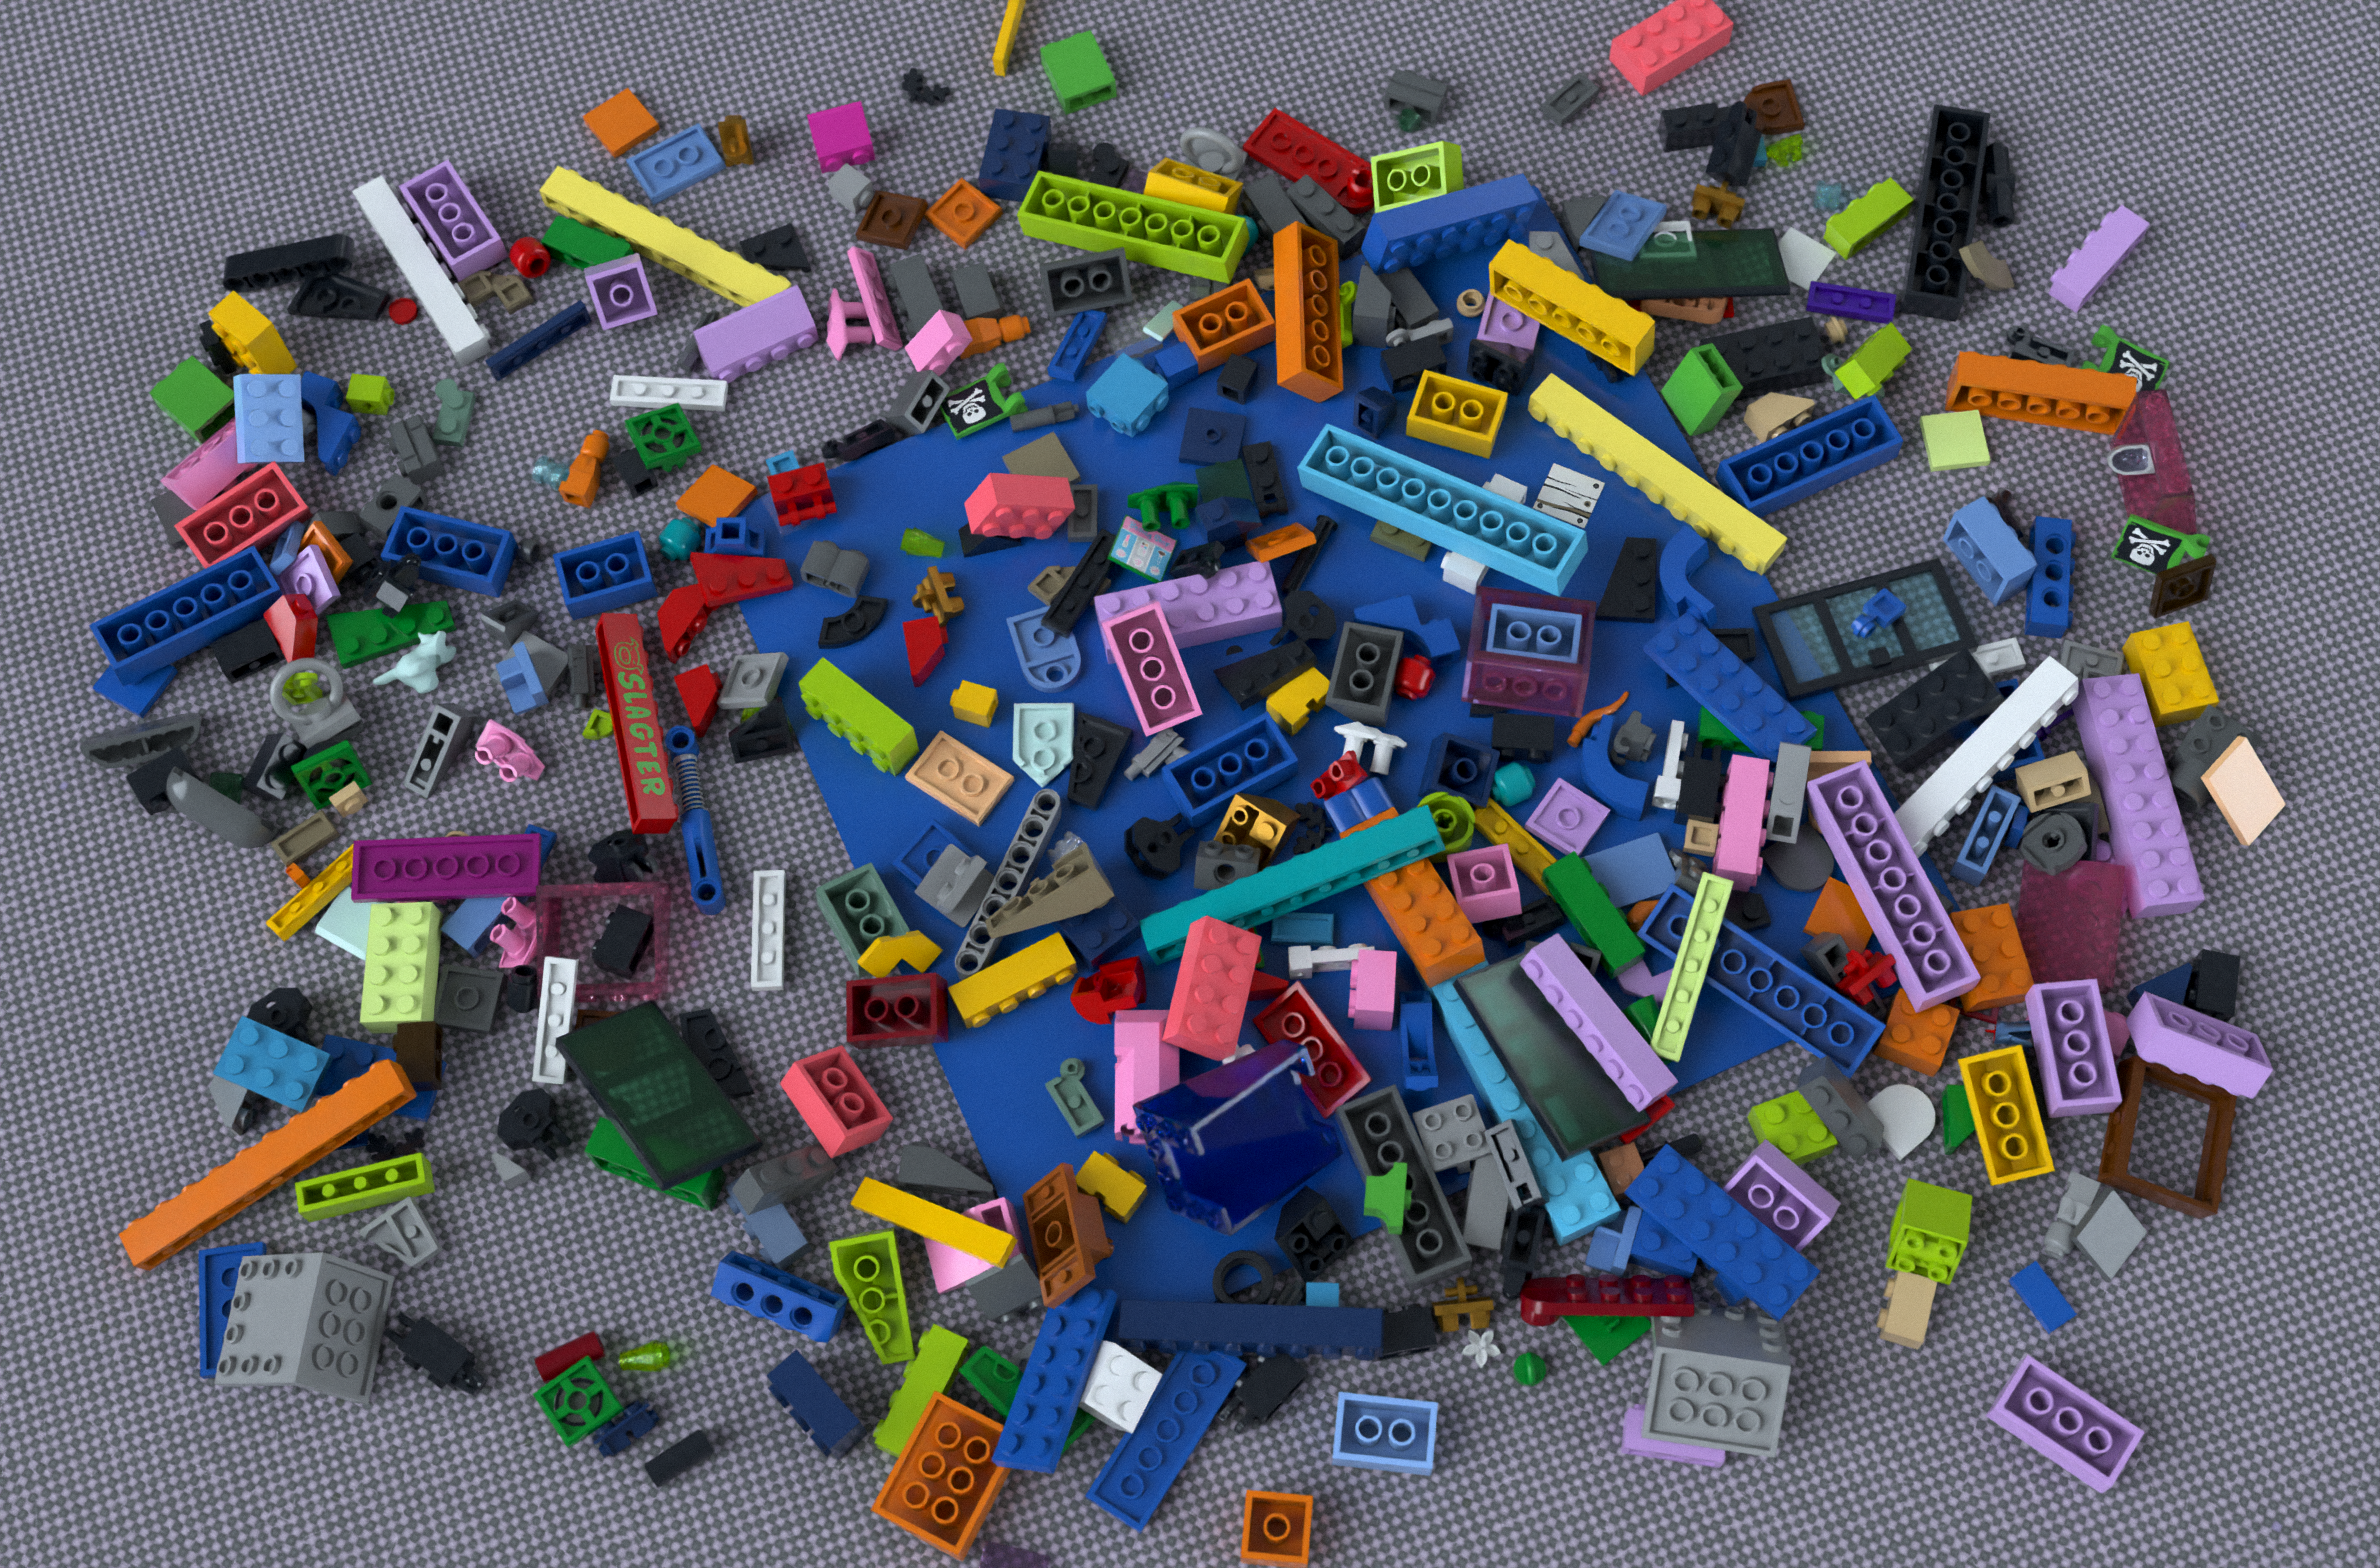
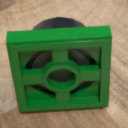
M679 402L624 420L625 427L647 470L661 468L669 473L673 466L677 465L679 469L682 468L687 461V456L702 452V446Z
M334 740L316 743L308 748L301 762L291 766L295 777L317 811L332 804L329 798L353 781H355L360 789L373 784L357 751L348 740L341 743Z
M588 1355L533 1393L536 1401L569 1449L625 1410L606 1379Z

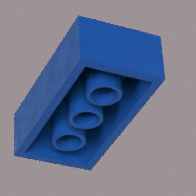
M401 506L382 551L381 558L386 562L391 559L398 562L408 553L418 554L421 559V566L418 569L419 578L417 579L499 598L517 554L516 549H519V546L511 531Z
M1266 712L1162 767L1163 783L1183 816L1194 830L1226 813L1236 793L1240 792L1258 796L1297 775L1298 759L1270 714Z

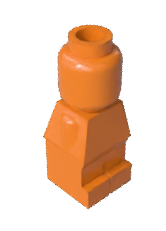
M1015 314L999 319V323H997L996 319L979 317L963 321L973 340L965 348L964 352L959 355L960 359L970 358V355L978 353L985 354L1002 345L1001 340L1009 343L1023 339L1025 334L1030 333L1027 316L1021 317Z
M594 430L592 434L586 436L580 454L569 468L570 473L567 481H562L558 489L565 502L591 508L598 488H600L601 467L599 464L605 461L610 449L609 436L605 432Z

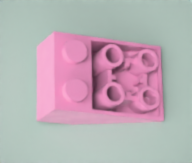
M1002 1197L961 1213L963 1216L1013 1235L1018 1241L1008 1259L1020 1253L1027 1255L1014 1205L1007 1198ZM923 1236L939 1295L966 1286L964 1281L994 1267L992 1264Z

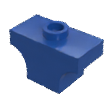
M746 517L717 518L715 527L706 528L704 553L765 558V528L750 525Z

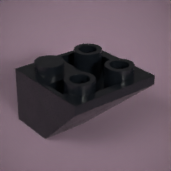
M1472 339L1469 345L1466 372L1478 381H1485L1494 385L1499 391L1510 393L1517 397L1533 372L1535 356L1512 344Z
M1304 1186L1282 1206L1274 1239L1300 1277L1307 1284V1282H1312L1350 1248L1355 1241L1327 1200L1308 1186Z

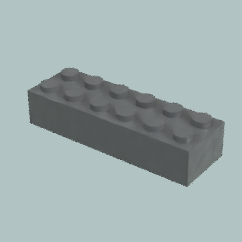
M1391 1085L1336 1107L1335 1119L1365 1188L1367 1175L1384 1176L1392 1170L1394 1162L1407 1163L1405 1189L1412 1190L1410 1209H1404L1401 1235L1388 1234L1387 1225L1382 1219L1379 1218L1410 1292L1469 1269L1472 1263L1471 1254L1396 1085Z

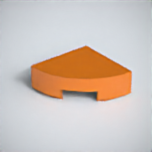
M294 862L285 869L287 875L301 889L311 882L308 876Z

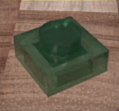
M212 772L209 787L240 804L243 789L241 785L245 778L242 774Z

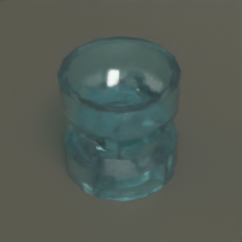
M543 455L534 466L532 479L542 485L547 483L551 489L559 492L558 489L561 482L567 481L570 465L562 462L558 464L554 458Z

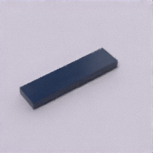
M581 300L577 301L485 360L494 379L500 381L589 324L591 318L586 306Z

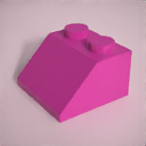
M861 101L807 115L822 173L836 172L845 163L852 166L856 164L862 165L868 161L875 160L873 145Z

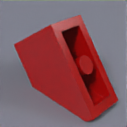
M306 594L282 595L263 614L288 663L301 658H314L318 617Z
M938 616L902 622L914 688L921 687L945 656L943 644L949 643L946 626H940Z
M707 664L674 676L698 738L705 736L719 708L717 705L720 696L718 690L723 688L718 673L714 672L711 674Z

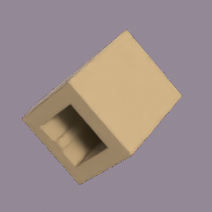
M1770 392L1747 406L1743 420L1760 442L1764 443L1787 433L1796 426L1801 427L1807 424L1812 419L1811 415L1815 403L1812 399Z

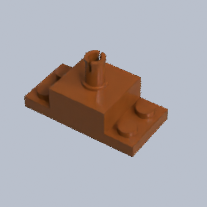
M1064 1162L1022 1194L1044 1307L1055 1309L1096 1277L1094 1265L1104 1258H1109L1114 1250V1244H1111L1113 1240L1107 1238L1105 1234L1098 1198L1078 1193L1073 1166Z

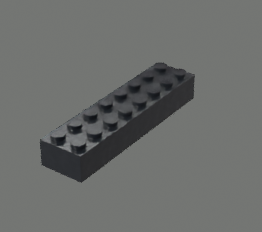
M1934 104L1927 126L1899 312L1954 322L1958 318L1964 301L1968 268L1961 257L1959 249L1971 244L1973 239L1991 113Z

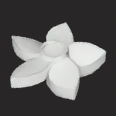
M1468 1330V1339L1471 1344L1466 1346L1461 1354L1466 1356L1476 1354L1475 1360L1480 1368L1486 1363L1487 1356L1496 1357L1501 1354L1497 1346L1490 1344L1493 1339V1330L1485 1332L1481 1338L1476 1332Z

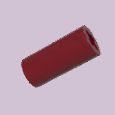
M593 1330L535 1357L534 1361L542 1380L547 1384L587 1355L595 1362L606 1357L607 1354L596 1330Z

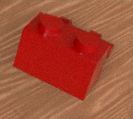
M824 462L767 476L780 527L790 524L794 527L801 525L802 521L814 518L821 520L827 518L826 515L837 513Z

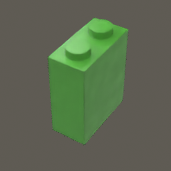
M1091 30L1074 34L1070 38L1059 42H1052L1040 48L1042 66L1066 115L1117 97L1115 78Z
M1710 343L1689 350L1661 390V394L1691 437L1712 431L1743 387L1714 344Z
M192 355L186 361L181 362L170 375L158 382L154 389L149 392L158 407L201 445L235 416L234 391Z

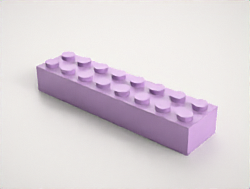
M2136 673L2081 679L2078 683L2079 693L2071 702L2090 772L2100 790L2110 828L2108 835L2122 884L2127 891L2126 899L2132 919L2190 913L2205 900L2140 675Z
M1865 759L1809 781L1805 789L1804 799L1886 956L1892 954L1896 963L1892 965V968L1915 1012H1921L1974 990L1981 977Z

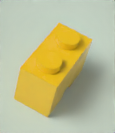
M1312 667L1285 684L1282 688L1268 695L1266 699V712L1293 737L1309 722V718L1306 715L1312 710L1318 713L1326 706L1325 701L1330 681L1316 668Z
M1094 1150L1075 1176L1078 1193L1100 1199L1106 1206L1105 1211L1126 1225L1148 1194L1147 1186L1144 1184L1146 1181L1136 1172L1130 1170L1127 1173L1118 1167L1120 1163L1110 1154L1104 1152L1101 1155Z

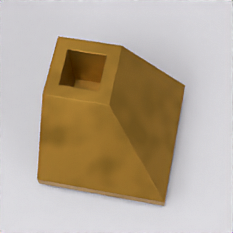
M1238 792L1235 794L1213 841L1237 846L1246 844L1253 848H1261L1259 872H1261L1273 863L1289 841L1301 815L1275 799Z

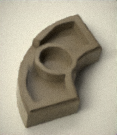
M1982 240L1959 249L1968 270L1975 278L1979 277V279L1984 281L1987 288L1994 291H2003L2015 287L2006 260H1998L1993 257L1986 249Z

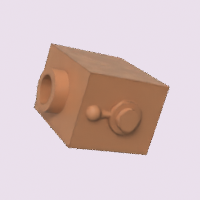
M1634 1142L1621 1147L1618 1145L1614 1146L1609 1151L1598 1154L1595 1161L1616 1202L1629 1198L1624 1194L1626 1189L1645 1169Z

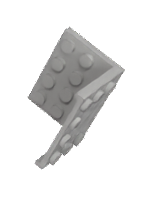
M324 1252L243 1256L238 1271V1280L231 1302V1311L224 1333V1342L214 1384L223 1387L299 1386L357 1404H368L394 1276Z
M1702 1301L1694 1302V1317L1651 1316L1654 1355L1641 1437L1775 1458L1791 1371V1362L1782 1318L1777 1322L1765 1311L1758 1313L1745 1312L1742 1308L1735 1306L1718 1308Z

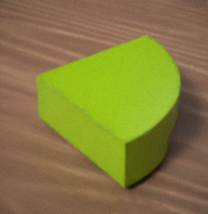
M594 708L582 733L585 739L598 740L614 734L611 714Z

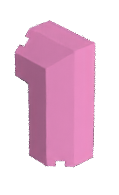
M1116 1010V1140L1123 1141V1136H1127L1131 1144L1161 1145L1167 1143V1137L1173 1135V1141L1180 1139V1047L1162 1041L1169 1010Z

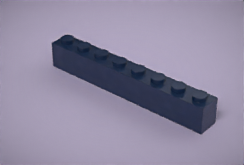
M1121 1300L1118 1339L1123 1348L1134 1353H1142L1146 1349H1159L1160 1352L1166 1354L1178 1353V1350H1191L1192 1353L1197 1355L1211 1354V1351H1224V1354L1229 1356H1241L1244 1352H1256L1261 1357H1275L1276 1353H1285L1293 1358H1308L1309 1354L1322 1355L1323 1358L1331 1360L1341 1359L1342 1356H1355L1358 1360L1371 1361L1375 1357H1383L1385 1318L1382 1308Z

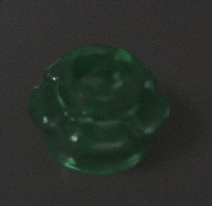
M1404 108L1400 115H1396V120L1399 122L1397 126L1407 133H1412L1413 130L1419 131L1422 117L1416 112Z

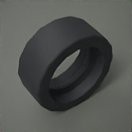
M1239 1250L1229 1253L1219 1261L1214 1270L1212 1284L1215 1298L1219 1303L1267 1305L1273 1295L1274 1276L1271 1266L1264 1257L1253 1251ZM1240 1264L1256 1268L1261 1274L1263 1281L1262 1289L1258 1296L1245 1302L1237 1301L1230 1297L1224 1286L1225 1276L1228 1271Z

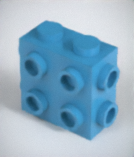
M1122 353L1086 392L1087 405L1090 412L1096 417L1100 418L1102 416L1110 422L1117 432H1124L1131 438L1138 431H1143L1148 426L1155 412L1162 411L1169 401L1167 381L1160 374H1153L1147 370L1139 359L1135 357L1130 358L1125 353Z

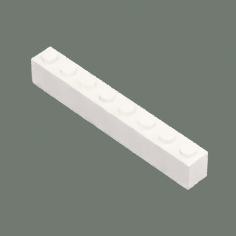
M381 175L353 190L352 192L360 208L461 367L491 352L492 350L487 341L491 339L488 330L483 323L479 326L476 323L475 319L478 316L470 303L466 305L463 303L462 299L465 296L457 282L452 285L449 281L452 275L445 263L438 264L436 260L439 258L437 251L431 242L428 244L424 242L423 239L426 238V235L420 224L417 222L413 225L410 219L413 218V214L406 203H399L398 199L401 196L394 184L388 185Z
M2050 655L1894 813L1917 858L1928 848L1927 843L1934 836L1939 837L1947 830L1950 825L1948 821L1956 813L1961 815L1971 804L1970 799L1977 792L1982 793L1990 786L1993 781L1991 777L1999 769L2001 771L2007 769L2014 760L2013 755L2020 748L2026 749L2034 741L2035 733L2041 726H2049L2057 716L2056 711L2063 704L2069 705L2079 693L2078 678Z

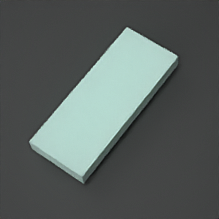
M1172 300L1144 326L1143 331L1162 342L1173 332L1172 312L1183 308V306Z

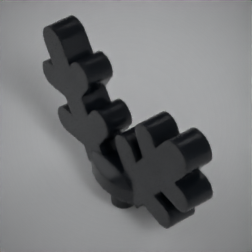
M914 67L910 69L909 74L905 73L903 75L902 89L908 92V95L911 97L909 99L911 103L915 101L926 102L930 106H934L935 100L944 103L945 97L950 96V88H941L939 84H936L934 90L931 91L929 86H925L923 93H920L919 91L923 90V75L917 74V69Z
M1308 802L1306 806L1302 803H1297L1295 810L1301 815L1299 822L1309 820L1306 823L1307 828L1313 829L1318 826L1319 832L1307 830L1306 835L1308 839L1301 836L1297 837L1298 845L1293 847V854L1295 856L1311 852V848L1314 846L1315 850L1320 848L1322 841L1325 840L1326 833H1333V827H1326V819H1323V809L1318 808L1316 813L1313 812L1314 806L1312 802Z
M421 1128L415 1129L412 1135L406 1132L404 1134V1138L407 1141L404 1145L402 1142L396 1144L399 1150L397 1155H392L395 1147L392 1143L386 1145L387 1138L384 1135H380L377 1138L374 1133H370L368 1139L370 1144L366 1146V1150L370 1154L376 1153L371 1156L375 1163L416 1154L418 1152L415 1148L425 1147V1142L422 1139L425 1133Z

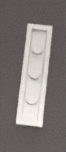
M613 375L610 403L612 406L662 408L679 402L681 408L687 410L725 411L728 384L727 381Z
M784 870L754 871L751 958L752 991L784 990L786 873Z
M554 956L545 957L532 1081L554 1084L566 1083L568 1063L555 1044L557 1037L571 1032L579 959Z

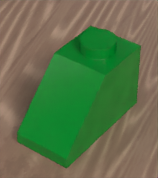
M1947 1085L1941 1093L1945 1155H1952L1976 1131L1964 1085Z

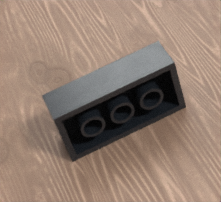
M1812 316L1700 340L1699 346L1710 343L1714 344L1742 385L1743 389L1734 401L1766 395L1770 392L1776 393L1823 383L1826 375L1821 362L1825 353Z
M1965 647L1865 717V720L1895 765L1908 774L1988 719L2006 699L1978 658Z

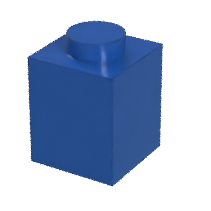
M1185 341L1154 355L1155 367L1152 368L1153 374H1160L1167 381L1168 392L1199 378L1198 362Z

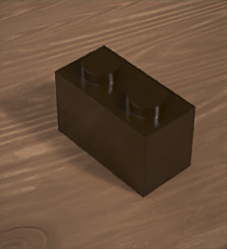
M436 1021L397 1023V1034H394L392 1039L393 1050L396 1053V1063L402 1066L415 1092L441 1090L442 1028Z

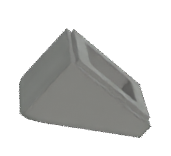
M497 1152L492 1154L491 1158L508 1189L510 1188L511 1190L531 1179L528 1172L521 1166Z

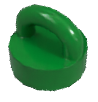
M1531 1352L1520 1355L1513 1365L1514 1378L1525 1387L1537 1386L1542 1382L1546 1374L1544 1360L1539 1355Z

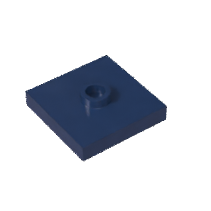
M1189 407L1179 454V463L1236 471L1246 416Z

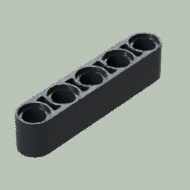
M334 234L231 255L225 260L223 286L228 291L232 292L234 290L236 293H242L349 271L353 263L354 240L344 234Z

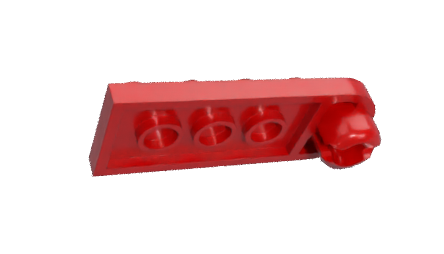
M1275 107L1242 146L1243 152L1248 153V156L1294 183L1307 174L1350 214L1364 213L1374 207L1371 164Z

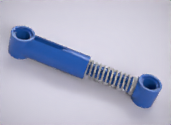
M680 725L671 728L667 732L665 744L675 767L676 781L678 782L677 786L680 792L681 810L683 811L680 816V823L692 887L691 896L702 914L715 915L724 909L726 896L723 892L710 812L705 810L703 793L701 792L702 788L700 787L701 783L699 782L701 778L698 777L700 773H698L699 769L696 762L700 753V747L693 731L689 727ZM681 742H689L684 748H676ZM702 856L704 858L707 877H704L700 858ZM715 892L712 899L702 900L703 895L706 893Z

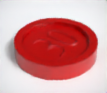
M399 298L391 303L388 312L394 323L406 325L415 320L418 308L413 300Z

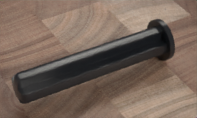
M1325 515L1317 516V524L1312 531L1317 543L1304 547L1281 586V590L1287 595L1292 590H1299L1332 531L1337 530L1338 524L1333 519Z

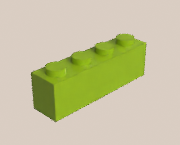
M421 1152L295 1183L299 1214L310 1223L401 1201L408 1196L417 1197L435 1192L431 1162Z
M933 1324L930 1331L925 1330L918 1343V1348L921 1350L916 1360L911 1359L907 1364L903 1374L906 1380L901 1390L896 1389L892 1394L888 1404L891 1410L886 1420L881 1419L873 1434V1437L876 1438L874 1443L877 1448L899 1458L934 1391L945 1396L948 1395L959 1373V1369L962 1367L971 1348L968 1339L936 1324Z

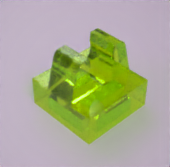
M1800 133L1766 146L1765 150L1768 157H1773L1778 166L1782 168L1789 166L1787 161L1788 154L1792 156L1794 162L1802 159L1801 145L1804 142Z

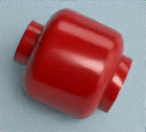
M534 237L520 238L510 249V261L524 277H540L550 267V252Z
M1416 654L1414 658H1403L1397 668L1394 692L1410 701L1424 698L1436 677L1435 671L1430 667L1431 661Z

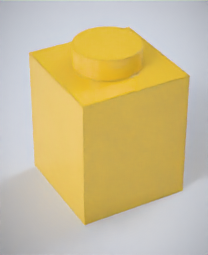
M962 680L959 689H954L950 699V706L953 707L955 718L987 728L991 724L999 703L997 690Z

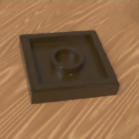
M2212 554L2157 573L2149 612L2153 618L2167 615L2208 599L2217 562Z

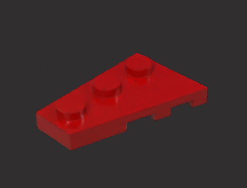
M691 552L690 560L707 608L785 592L793 588V581L785 559Z

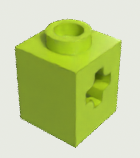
M352 373L346 395V400L354 413L387 416L389 405L393 404L395 394L386 377Z

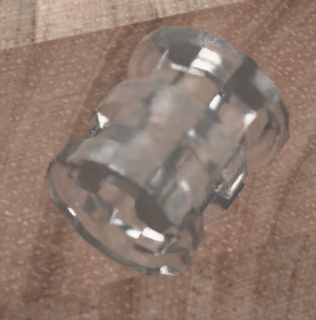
M1067 831L1064 834V839L1058 840L1054 845V850H1047L1046 856L1054 864L1058 859L1084 842L1074 833Z

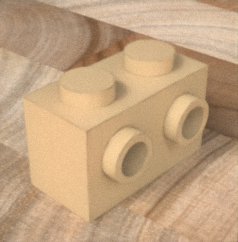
M2075 750L2015 768L2019 794L2031 813L2091 795L2087 769Z
M1899 1270L1894 1278L1888 1277L1884 1290V1296L1889 1297L1886 1309H1880L1876 1327L1881 1328L1879 1338L1918 1350L1924 1342L1937 1281Z

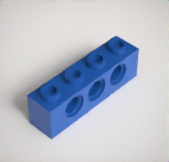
M2036 516L2029 528L2028 549L2033 553L2038 565L2027 584L2025 635L2061 639L2065 630L2071 628L2073 611H2068L2069 602L2073 598L2074 585L2069 584L2070 575L2074 572L2075 558L2070 556L2071 549L2074 548L2076 541V532L2071 531L2072 520ZM2047 548L2055 550L2058 554L2051 553ZM2046 575H2052L2056 580H2051ZM2045 601L2052 602L2056 607L2047 605Z
M734 1250L720 1261L710 1294L720 1299L726 1305L740 1307L749 1311L755 1317L769 1319L778 1323L784 1329L798 1331L807 1335L809 1339L815 1342L828 1343L839 1332L848 1302V1297ZM746 1283L752 1287L753 1291L748 1289ZM775 1295L778 1296V1297L782 1300V1303H780L779 1301H777V1299L775 1298ZM804 1307L807 1308V1309L811 1312L812 1315H809V1314L804 1310Z

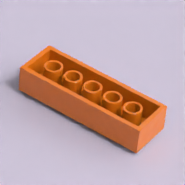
M1295 221L1273 235L1277 385L1317 403H1321L1343 391L1338 241L1299 221Z
M1960 351L1948 379L1945 410L1953 412L1979 410L1980 416L2120 436L2135 408L2137 377L2127 376L2123 373L2098 372L2090 368H2071L2063 364H2043L2035 360H2016L2002 355H1982L1975 351Z
M1392 807L1339 833L1340 839L1348 837L1355 831H1363L1385 819H1392L1400 815ZM1427 857L1363 883L1429 988L1485 961L1481 938Z

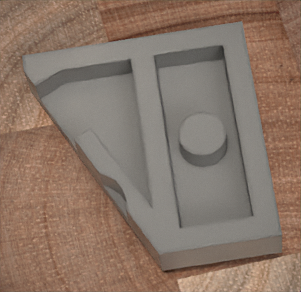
M410 1196L358 1231L364 1238L371 1240L385 1251L397 1256L400 1260L414 1268L420 1267L443 1251L417 1202Z

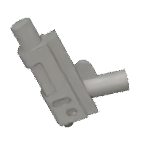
M1172 727L1160 731L1140 754H1136L1132 758V765L1124 772V775L1131 781L1140 773L1149 778L1164 762L1168 765L1191 751L1180 747L1184 743V738L1175 733Z

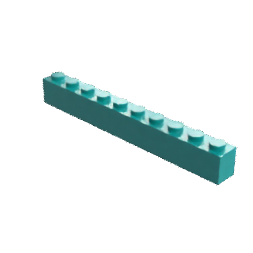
M1428 805L1415 807L1405 814L1392 819H1385L1363 831H1355L1348 837L1326 843L1316 850L1296 855L1291 860L1276 866L1266 867L1259 873L1239 878L1234 883L1219 889L1209 890L1202 896L1182 901L1165 911L1152 913L1147 918L1139 921L1148 953L1155 963L1160 965L1183 955L1190 924L1206 915L1247 930L1446 850Z

